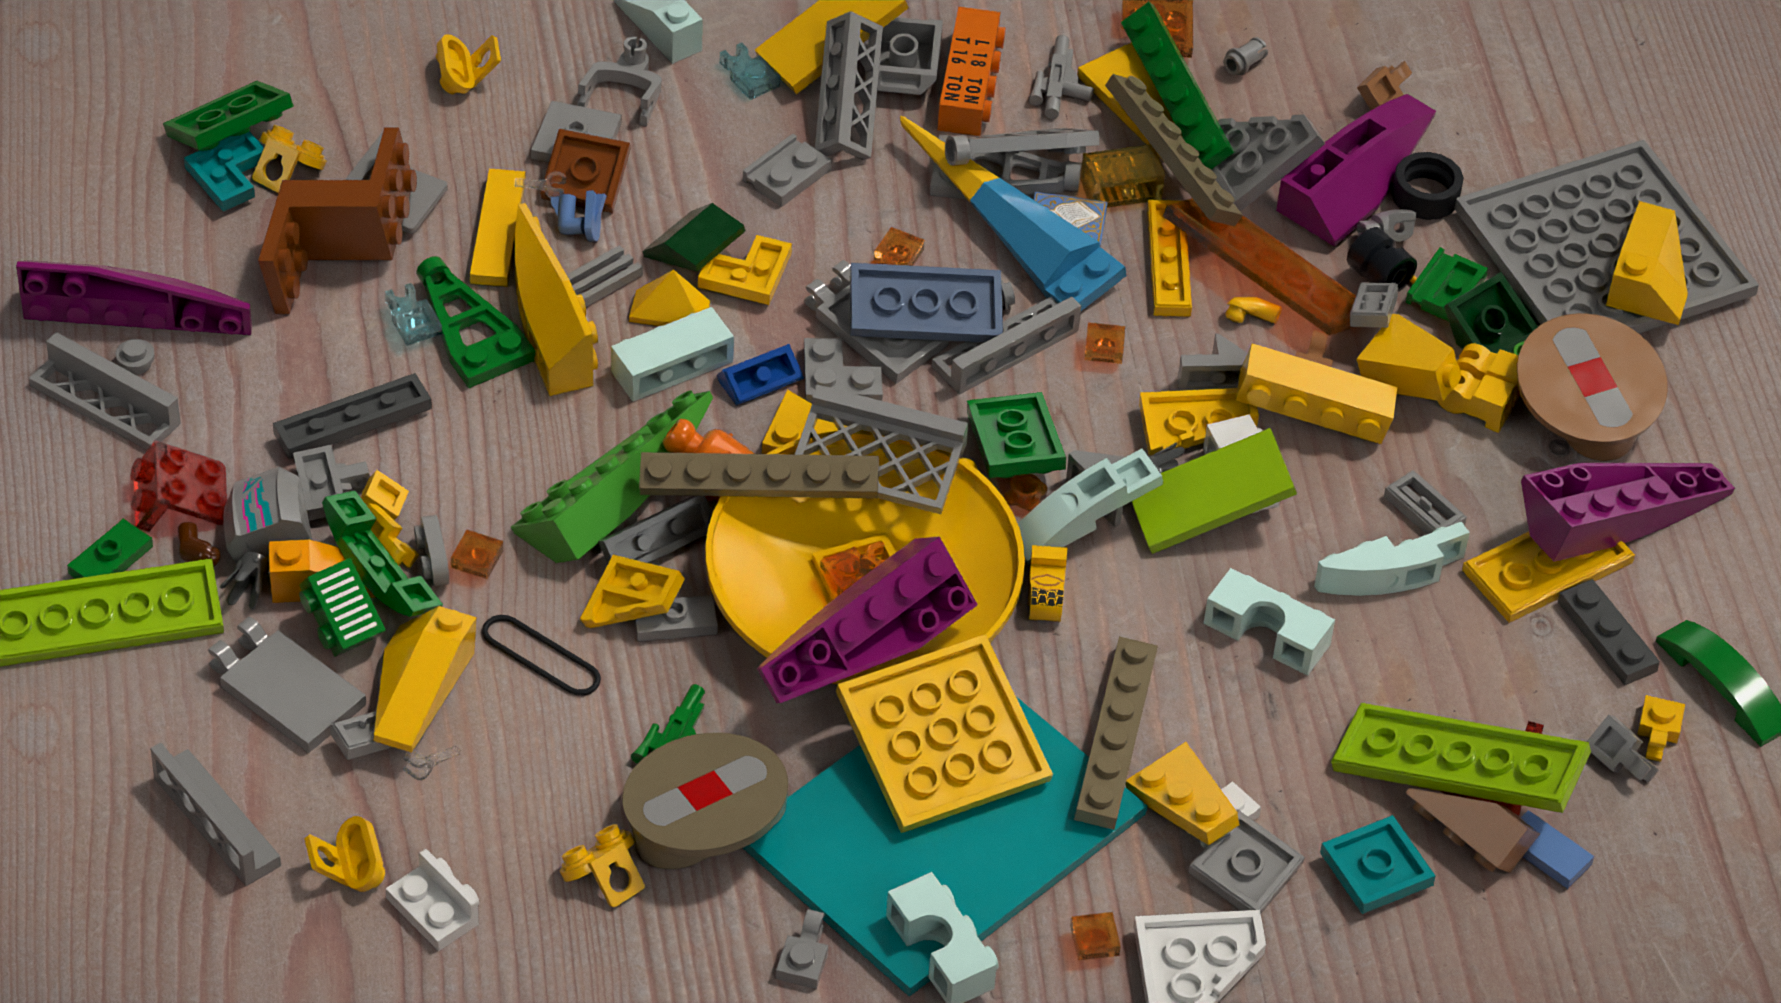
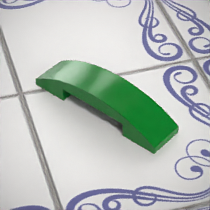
M356 491L324 498L322 501L324 512L341 553L345 559L351 558L363 584L374 596L391 609L409 617L421 615L438 606H443V603L422 576L408 578L371 531L377 518Z
M1689 620L1683 621L1656 637V642L1681 667L1690 663L1737 710L1734 721L1760 747L1781 736V704L1753 666L1724 639L1709 629Z

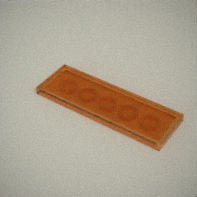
M1193 198L1167 205L1163 214L1164 218L1327 335L1331 336L1353 328L1350 327V312L1356 295L1245 216H1242L1235 226L1209 220Z

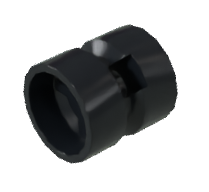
M1373 227L1363 232L1354 241L1347 253L1346 260L1348 265L1362 277L1368 278L1369 283L1398 284V292L1410 282L1417 269L1416 259L1404 248H1396L1395 241L1378 227Z

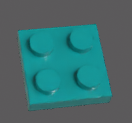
M1393 815L1323 842L1321 845L1320 854L1362 914L1434 886L1436 875Z

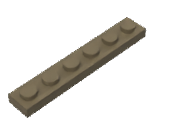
M1112 74L1105 86L1207 218L1211 221L1235 226L1243 214L1233 203L1235 201L1234 197L1228 191L1221 188L1216 181V174L1203 165L1198 158V151L1185 142L1180 135V128L1167 119L1163 113L1164 108L1162 105L1152 99L1146 92V85L1134 76L1126 78Z
M641 452L639 490L640 495L878 499L879 456Z
M1119 636L1074 818L1076 821L1112 830L1115 829L1158 645Z

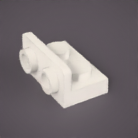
M424 849L418 853L419 867L387 887L386 899L439 952L479 925L478 905L480 902L471 886L468 884L462 885L453 876L452 870L445 860L440 857L436 859L427 849Z

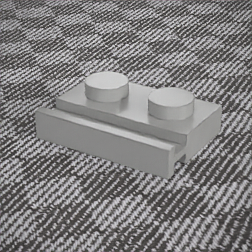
M794 134L788 136L743 170V181L745 183L750 181L755 185V190L780 207H783L831 170L832 160L808 143H800L796 140L797 136Z

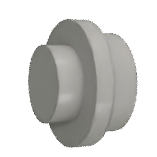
M130 339L121 343L115 353L118 365L135 375L146 372L151 367L155 358L153 346L142 339Z

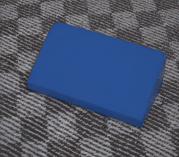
M790 344L723 369L716 375L719 383L736 406L804 379Z

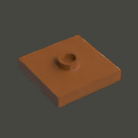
M559 129L541 189V199L551 201V197L571 194L576 196V206L585 208L586 191L593 190L596 194H605L607 196L602 211L613 213L631 150L630 142Z

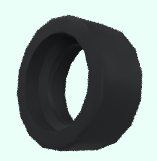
M1432 152L1413 153L1404 157L1397 164L1391 194L1394 203L1400 209L1416 212V218L1425 220L1441 219L1452 214L1455 210V201L1461 195L1464 177L1460 167L1453 160L1442 154ZM1418 178L1432 179L1443 184L1448 190L1432 194L1420 192L1413 188L1408 181Z

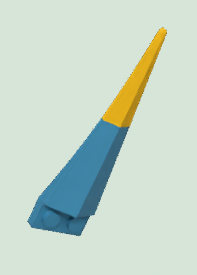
M900 116L901 126L967 198L1020 263L1046 299L1052 297L1056 302L1060 303L1073 297L1081 305L1082 311L1127 276L1125 266L1102 249L1099 241L970 159L964 165H950L945 156V142L906 117Z

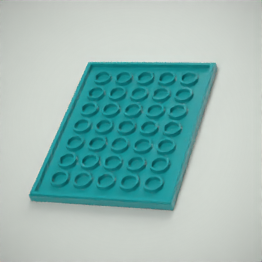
M1017 696L1016 698L1053 773L1049 782L901 833L861 745H859L787 797L785 813L778 823L764 836L743 847L750 856L811 910L824 913L823 920L909 997L931 981L929 979L931 953L945 946L934 940H922L907 947L886 917L888 891L933 872L941 885L949 887L954 896L956 907L963 916L967 915L970 917L976 928L977 937L980 941H983L1146 815L1147 805L1125 787L1114 830L1074 820L1089 756Z

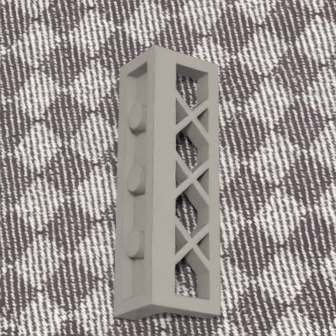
M852 11L827 21L815 149L825 156L843 150L865 160L871 158L883 26ZM860 29L870 33L869 47L867 49L860 38ZM858 60L861 61L866 70V80L864 81L857 71ZM856 92L863 103V112L861 114L854 104V94ZM853 125L860 136V145L850 141L851 127Z
M1049 297L1004 321L1003 333L989 341L964 342L932 359V368L960 395L1078 332L1081 305L1073 297L1060 303Z
M57 332L46 341L49 360L29 377L31 387L150 452L181 424L177 397ZM55 371H58L69 377V382L52 384L46 379ZM93 390L99 394V398L82 400L75 396V392ZM122 406L129 410L130 415L113 417L105 412V408ZM153 423L159 426L150 436L136 430V425Z
M162 743L150 748L154 779L245 886L281 866L280 855L189 749L173 757Z

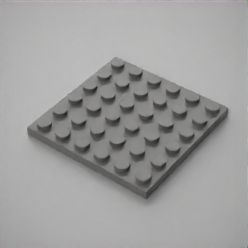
M1645 140L1456 198L1454 209L1540 325L1550 319L1576 313L1605 316L1627 325L1637 333L1670 324L1665 321L1606 306L1616 264L1639 201L1675 210L1688 292L1681 320L1755 296L1758 291L1759 284Z

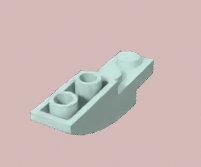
M1143 448L1113 464L1105 458L1050 494L1018 523L1024 544V557L1028 565H1030L1032 545L1064 547L1096 530L1095 521L1163 485L1162 475Z
M1462 522L1448 527L1437 528L1432 533L1414 540H1405L1395 547L1387 536L1374 541H1365L1353 549L1339 554L1328 555L1319 561L1314 587L1318 592L1363 596L1402 592L1438 582L1442 566L1464 558L1470 532Z

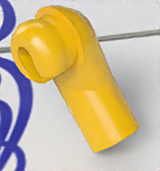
M1233 297L1227 303L1229 308L1226 310L1225 316L1233 322L1242 323L1247 313L1276 324L1281 315L1282 307L1258 297Z

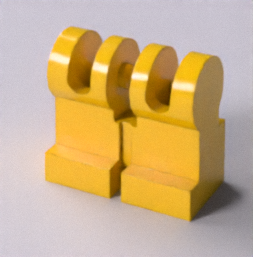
M1475 343L1466 345L1460 353L1459 359L1456 360L1461 370V379L1444 401H1438L1439 405L1450 413H1466L1486 421L1485 428L1499 433L1511 413L1512 407L1515 406L1520 397L1517 383L1519 355L1501 349L1496 354L1490 352L1486 347Z

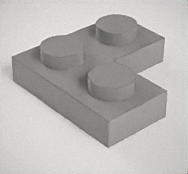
M804 338L806 401L812 404V396L817 384L882 401L881 366H843L842 338Z

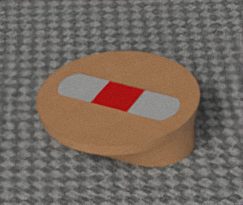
M1576 313L1550 319L1537 327L1527 337L1518 357L1517 383L1520 395L1528 410L1543 426L1558 436L1565 438L1575 451L1593 460L1610 461L1626 455L1633 447L1637 437L1656 421L1667 399L1668 382L1666 372L1654 348L1632 328L1605 316Z

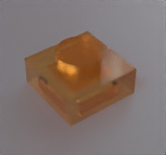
M1088 322L1084 360L1122 364L1126 326Z
M466 530L451 556V568L488 579L503 553V541Z
M1113 912L1071 916L1070 928L1078 960L1120 956L1121 945Z

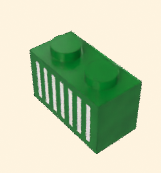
M351 558L308 576L299 585L302 590L299 592L301 603L309 614L313 612L319 625L317 628L318 637L325 649H331L334 657L376 639L386 630Z

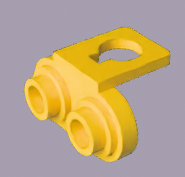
M444 35L437 42L436 59L440 65L441 78L439 81L442 88L452 95L456 93L465 94L471 88H474L501 61L498 38L491 35L470 56L469 50L461 40L453 35ZM490 50L488 62L483 67H477L482 62L486 52Z
M274 124L272 130L262 132L259 139L260 142L265 144V147L252 175V179L279 193L282 180H290L297 161L316 169H324L327 162L322 154L324 147L306 139L303 140L302 145L294 144L295 141L292 140L294 132ZM280 154L283 156L281 160L283 172L279 179L272 181L266 175V166Z
M353 816L347 819L337 833L336 847L311 834L304 838L310 864L314 871L359 892H366L378 887L385 877V869L374 827L370 821L360 816ZM318 850L322 851L328 860L334 862L332 867H329L322 861Z
M613 824L595 834L597 842L592 848L586 850L584 845H579L566 851L561 856L564 862L559 872L565 882L577 880L592 872L610 907H617L645 888V884L627 850L635 843L631 832L624 829L620 830L617 824ZM615 863L616 867L625 869L629 876L628 886L621 892H616L610 886L609 879L612 872L609 865Z

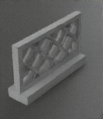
M817 384L812 396V406L795 455H809L818 450L822 455H830L826 446L841 439L845 440L852 451L846 455L866 456L881 448L889 462L879 466V476L895 469L903 483L891 489L881 486L878 482V498L942 514L960 456H963L967 444L968 423ZM817 419L833 422L838 431L820 439L814 427ZM864 430L871 432L876 441L858 449L850 435ZM897 440L909 442L914 450L896 458L888 445ZM937 449L951 453L949 462L936 468L932 466L926 454ZM919 458L927 472L909 480L901 466ZM945 473L942 481L939 476ZM933 479L939 489L937 499L933 500L920 496L915 487Z

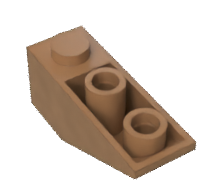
M1412 788L1406 791V794L1416 801L1412 807L1415 811L1430 822L1436 817L1447 826L1443 833L1461 847L1465 843L1469 844L1477 851L1474 859L1491 872L1498 868L1510 873L1540 835L1539 832L1509 808L1497 803Z

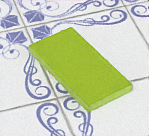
M1268 428L1160 473L1163 485L1133 500L1132 504L1149 549L1154 554L1297 495V491L1271 428Z

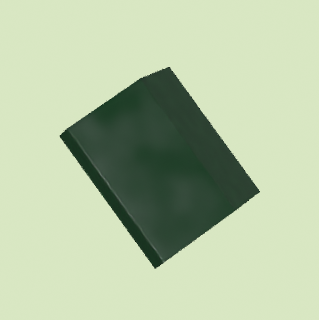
M710 203L690 211L642 252L645 258L698 272L746 232L742 223L714 203Z
M1502 272L1444 306L1456 344L1461 349L1468 344L1475 343L1486 347L1490 352L1496 354L1500 349L1513 353L1514 346L1525 341L1538 327Z

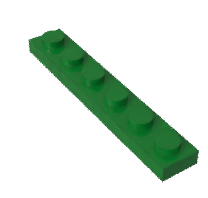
M1148 1L1124 19L1121 24L1175 125L1180 128L1182 138L1187 144L1198 151V158L1203 165L1213 169L1235 152L1159 12Z

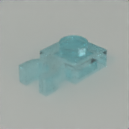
M743 43L736 45V56L729 55L726 50L720 52L719 63L730 71V80L750 100L780 87V75L760 55L752 59L749 56L748 48Z
M412 283L405 285V297L402 298L395 296L392 289L385 291V302L391 309L392 322L406 346L442 334L441 322L427 299L416 301V290Z

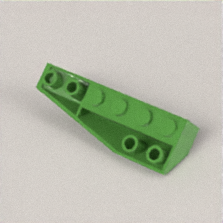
M692 391L682 393L672 401L673 406L652 417L645 426L572 478L559 481L547 490L549 496L541 502L532 503L521 511L520 515L522 518L511 526L514 534L555 563L580 559L599 540L606 537L631 516L650 496L640 495L641 452L670 453L665 449L662 441L671 427L680 418L692 422L697 430L713 399L710 391L693 394Z

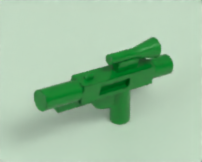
M697 684L690 686L681 705L677 706L674 713L670 715L669 723L663 734L658 732L660 728L658 724H652L643 742L631 754L632 761L638 764L648 755V751H654L666 743L696 734L694 726L705 705L700 703L705 694V690Z

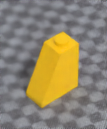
M1392 314L1388 328L1382 327L1356 359L1362 377L1398 387L1397 394L1444 401L1461 379V370L1457 364L1454 349L1399 314Z

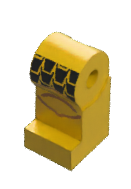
M1032 545L1028 590L1029 620L1061 622L1068 548Z

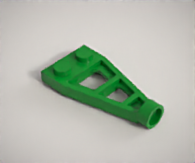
M429 257L418 266L416 275L425 286V291L449 361L468 388L535 361L536 350L519 327L452 274L440 257ZM461 298L471 308L450 317L444 304ZM481 322L496 334L466 346L462 341L459 330Z

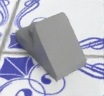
M1215 334L1212 354L1181 355L1177 379L1179 391L1237 388L1240 369L1247 352L1222 335Z

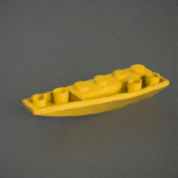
M526 203L518 204L515 227L516 294L519 316L525 337L536 350V366L549 396L593 386V370L598 369V359L593 348V344L598 343L596 326L593 321H587L585 317L587 314L583 296L581 294L576 295L568 276L541 231L537 216L533 217Z

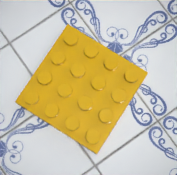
M986 634L837 685V696L901 833L1049 782L1053 776Z

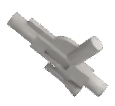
M1059 35L1055 39L1052 62L1048 63V67L1051 68L1050 78L1043 77V72L1037 71L1034 88L1028 99L1031 105L1038 106L1043 102L1042 93L1047 94L1045 116L1049 119H1056L1059 116L1062 94L1090 102L1094 91L1092 87L1078 84V75L1071 68L1074 49H1068L1070 40L1065 35Z

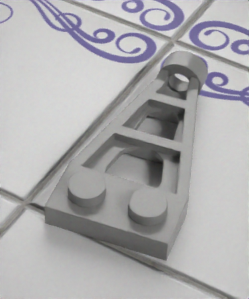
M1066 127L966 137L965 135L948 136L945 142V156L950 165H964L969 162L970 157L977 153L1048 149V152L1081 154L1086 153V146L1100 145L1099 130Z
M939 134L938 139L946 142L947 137L952 135ZM1023 151L977 153L970 157L973 161L985 159L1000 164L1003 167V174L999 178L1026 195H1034L1035 192L1061 193L1064 190L1079 191L1081 162H1058ZM934 162L930 196L967 199ZM1014 166H1020L1040 173L1038 179L1012 180L1010 177Z

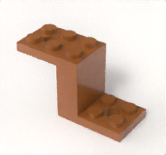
M384 127L370 180H282L258 259L275 314H290L294 299L299 297L301 273L307 270L308 260L393 259L396 245H400L402 242L403 219L409 216L410 193L415 192L417 187L416 172L411 170L409 165V146L407 143H403L399 127Z

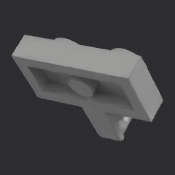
M332 445L293 453L297 475L302 483L309 521L326 517L322 504L325 497L350 491H363L370 477L366 461L346 465L345 463L336 464Z

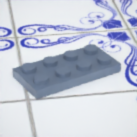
M851 263L850 336L987 342L1003 333L1001 270Z

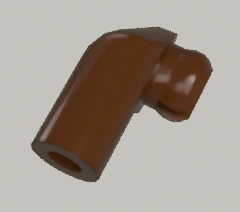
M183 522L178 526L179 555L181 559L185 562L212 559L213 567H215L220 561V550L217 547H212L209 542L198 539V528L195 523Z

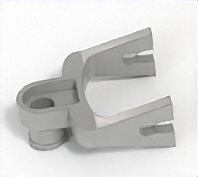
M629 37L624 41V52L617 63H594L578 84V94L581 95L578 100V106L587 107L597 83L611 81L633 85L646 91L641 98L640 108L643 111L640 115V125L647 127L661 93L662 78L658 74L648 71L649 56L646 53V40L640 38L639 46H637V37Z

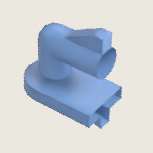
M593 190L586 191L585 218H575L576 196L562 194L551 197V204L558 216L559 232L564 235L585 233L586 239L589 242H597L600 237L601 213L607 196L605 194H596Z

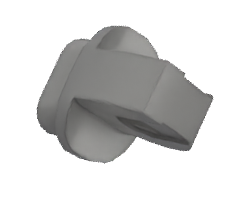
M1402 209L1380 212L1373 215L1371 220L1357 222V233L1360 236L1366 230L1378 227L1394 241H1405L1413 234L1416 212ZM1400 223L1399 229L1395 231L1394 226Z

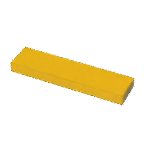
M489 168L470 271V284L508 287L515 246L518 204H522L526 171Z
M1148 200L1147 216L1153 315L1191 317L1192 300L1185 201Z

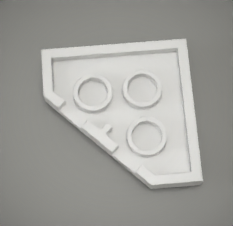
M1260 910L1135 916L1134 932L1146 1003H1218L1265 953L1266 941Z

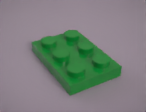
M257 80L164 122L163 126L167 137L199 151H207L217 147L220 144L219 141L224 138L248 133L251 130V126L261 121L269 122L280 118L283 115V111L294 107L290 93Z
M1042 392L967 400V415L989 478H1009L1014 475L1046 474L1052 471L1066 470V455Z

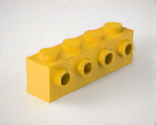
M1252 343L1240 369L1235 400L1382 444L1394 418L1398 387Z

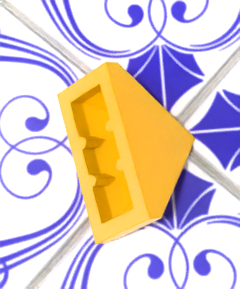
M673 269L636 290L629 322L664 326L682 319L691 313H697L710 308V300Z

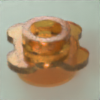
M1033 474L1016 475L1011 479V488L1004 494V499L1009 506L1016 505L1031 512L1040 503L1041 497L1047 494L1048 488L1045 483L1041 482Z

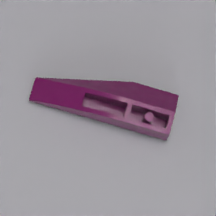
M1405 94L1365 113L1325 141L1326 144L1281 179L1276 211L1335 247L1357 227V222L1364 221L1379 208L1393 185L1397 164L1404 157L1413 153L1434 119L1436 111L1409 94Z
M34 260L17 261L16 270L23 318L27 320L231 335L252 334L250 304L206 287L144 271L104 265Z
M1576 463L1527 474L1521 480L1530 537L1553 562L1612 548L1621 541L1627 543L1700 512L1731 495L1735 490V487L1712 463Z
M940 536L915 538L809 619L782 643L757 670L775 702L783 703L920 649L978 604Z

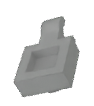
M1608 714L1586 741L1589 742L1591 753L1613 772L1618 773L1625 766L1639 780L1642 781L1644 779L1650 782L1659 771L1654 764L1636 752L1643 741L1613 715Z
M808 909L800 938L787 935L776 969V979L817 989L828 956L829 946L819 943L824 928L822 924L824 913Z

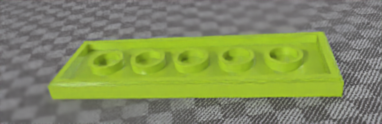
M212 559L0 590V667L224 633Z
M1360 703L1331 760L1333 771L1563 813L1589 758L1591 749L1589 742Z

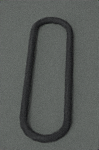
M496 615L488 619L483 625L482 634L489 644L574 695H587L595 691L600 685L601 676L594 666L509 615ZM497 621L513 623L594 674L595 682L586 689H575L494 640L489 635L488 628Z

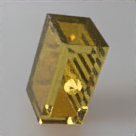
M1149 144L1083 153L1080 180L1087 199L1108 202L1107 208L1146 203L1148 200H1162L1165 173L1157 152Z

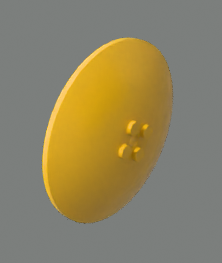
M864 430L850 435L858 449L876 441L871 432ZM837 431L821 433L818 436L822 439ZM800 439L782 445L767 454L795 455ZM844 439L826 446L830 455H846L852 452ZM897 440L888 445L896 458L914 450L909 442ZM881 448L866 455L879 456V466L889 462ZM937 449L926 454L932 466L936 468L949 462L951 453ZM818 450V451H816V452H814V453H811V454H809V455H822V454H821L820 451ZM919 458L901 466L909 480L927 472ZM962 458L959 459L942 514L879 498L721 496L712 513L705 545L708 582L719 609L732 628L750 646L768 658L809 619L858 580L853 577L855 574H868L915 538L940 536L978 605L920 649L832 683L837 685L984 634L987 635L991 643L1006 625L1018 602L1023 584L1025 557L1020 528L1006 500L980 471ZM895 469L879 476V483L883 487L892 489L903 483ZM945 473L939 476L942 481ZM933 479L915 487L920 496L933 500L937 499L939 489Z

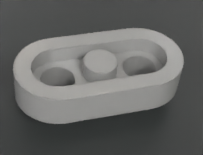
M438 516L420 517L421 525L414 526V535L417 549L425 550V556H420L423 579H431L432 586L449 584V569Z

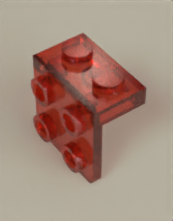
M157 440L153 442L142 458L135 460L130 473L131 480L134 481V495L131 508L135 510V526L138 529L150 532L167 509L217 525L224 524L227 484L226 467L222 462Z

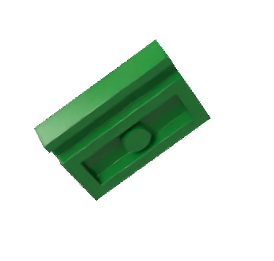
M1439 247L1407 292L1405 303L1411 305L1412 302L1421 305V310L1449 322L1444 306L1483 283L1486 279L1488 268L1457 254H1454L1453 257L1444 253L1445 249Z

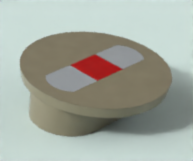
M703 733L686 736L666 743L649 753L635 766L626 780L623 789L622 804L632 828L637 854L651 866L662 869H680L694 865L709 857L727 854L748 846L764 836L784 815L787 805L788 776L782 761L771 749L745 736L730 733Z

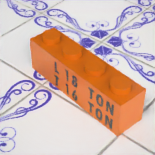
M958 6L939 103L937 131L980 136L983 122H990L992 101L987 100V97L994 98L997 76H992V72L999 73L1002 53L996 51V49H1003L1006 27H1000L1001 12Z

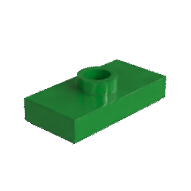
M123 518L67 565L68 574L76 579L124 572L153 547L152 537Z

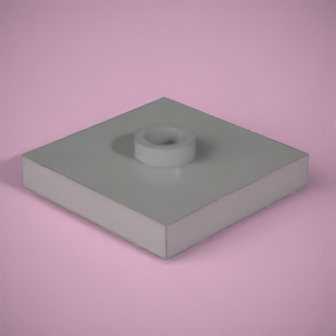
M551 101L532 146L531 159L544 162L550 161L559 129L616 139L622 124V115Z
M1237 810L1239 826L1212 844L1207 845L1190 865L1188 873L1239 910H1260L1261 914L1301 867L1305 857L1240 810Z

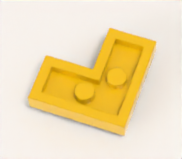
M756 235L746 260L718 254L702 267L698 276V288L770 305L792 254V243Z

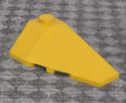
M1639 201L1616 264L1606 306L1679 325L1688 292L1675 210Z
M438 606L399 626L384 649L373 741L412 753L474 655L477 617Z

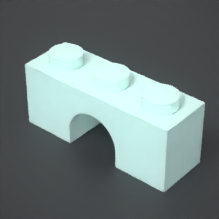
M1230 568L1207 598L1203 624L1237 641L1245 631L1252 627H1267L1277 633L1273 659L1308 676L1331 645L1335 619L1327 616L1320 610L1313 609L1291 598L1283 592H1278L1256 581L1251 576L1244 575Z
M933 872L888 891L886 917L907 947L922 940H934L945 946L931 953L929 979L946 1003H964L994 989L996 970L999 968L994 951L989 946L984 947L977 937L976 928L970 917L961 914L955 905V899L947 885H941Z

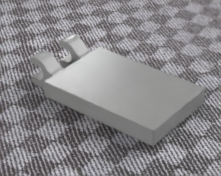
M842 260L832 268V271L837 276L830 282L840 292L834 294L821 280L816 279L806 286V290L811 295L806 297L804 302L810 309L816 311L815 318L838 337L842 338L844 342L872 365L881 366V372L895 384L949 345V341L850 336L851 265L847 261Z
M252 617L246 618L237 626V629L244 633L238 639V642L247 650L252 651L241 661L237 658L231 647L222 640H219L208 649V652L215 657L209 662V665L217 673L222 674L220 677L221 688L308 753L331 735L332 723L350 719L366 706V695L279 630L269 637L261 625Z

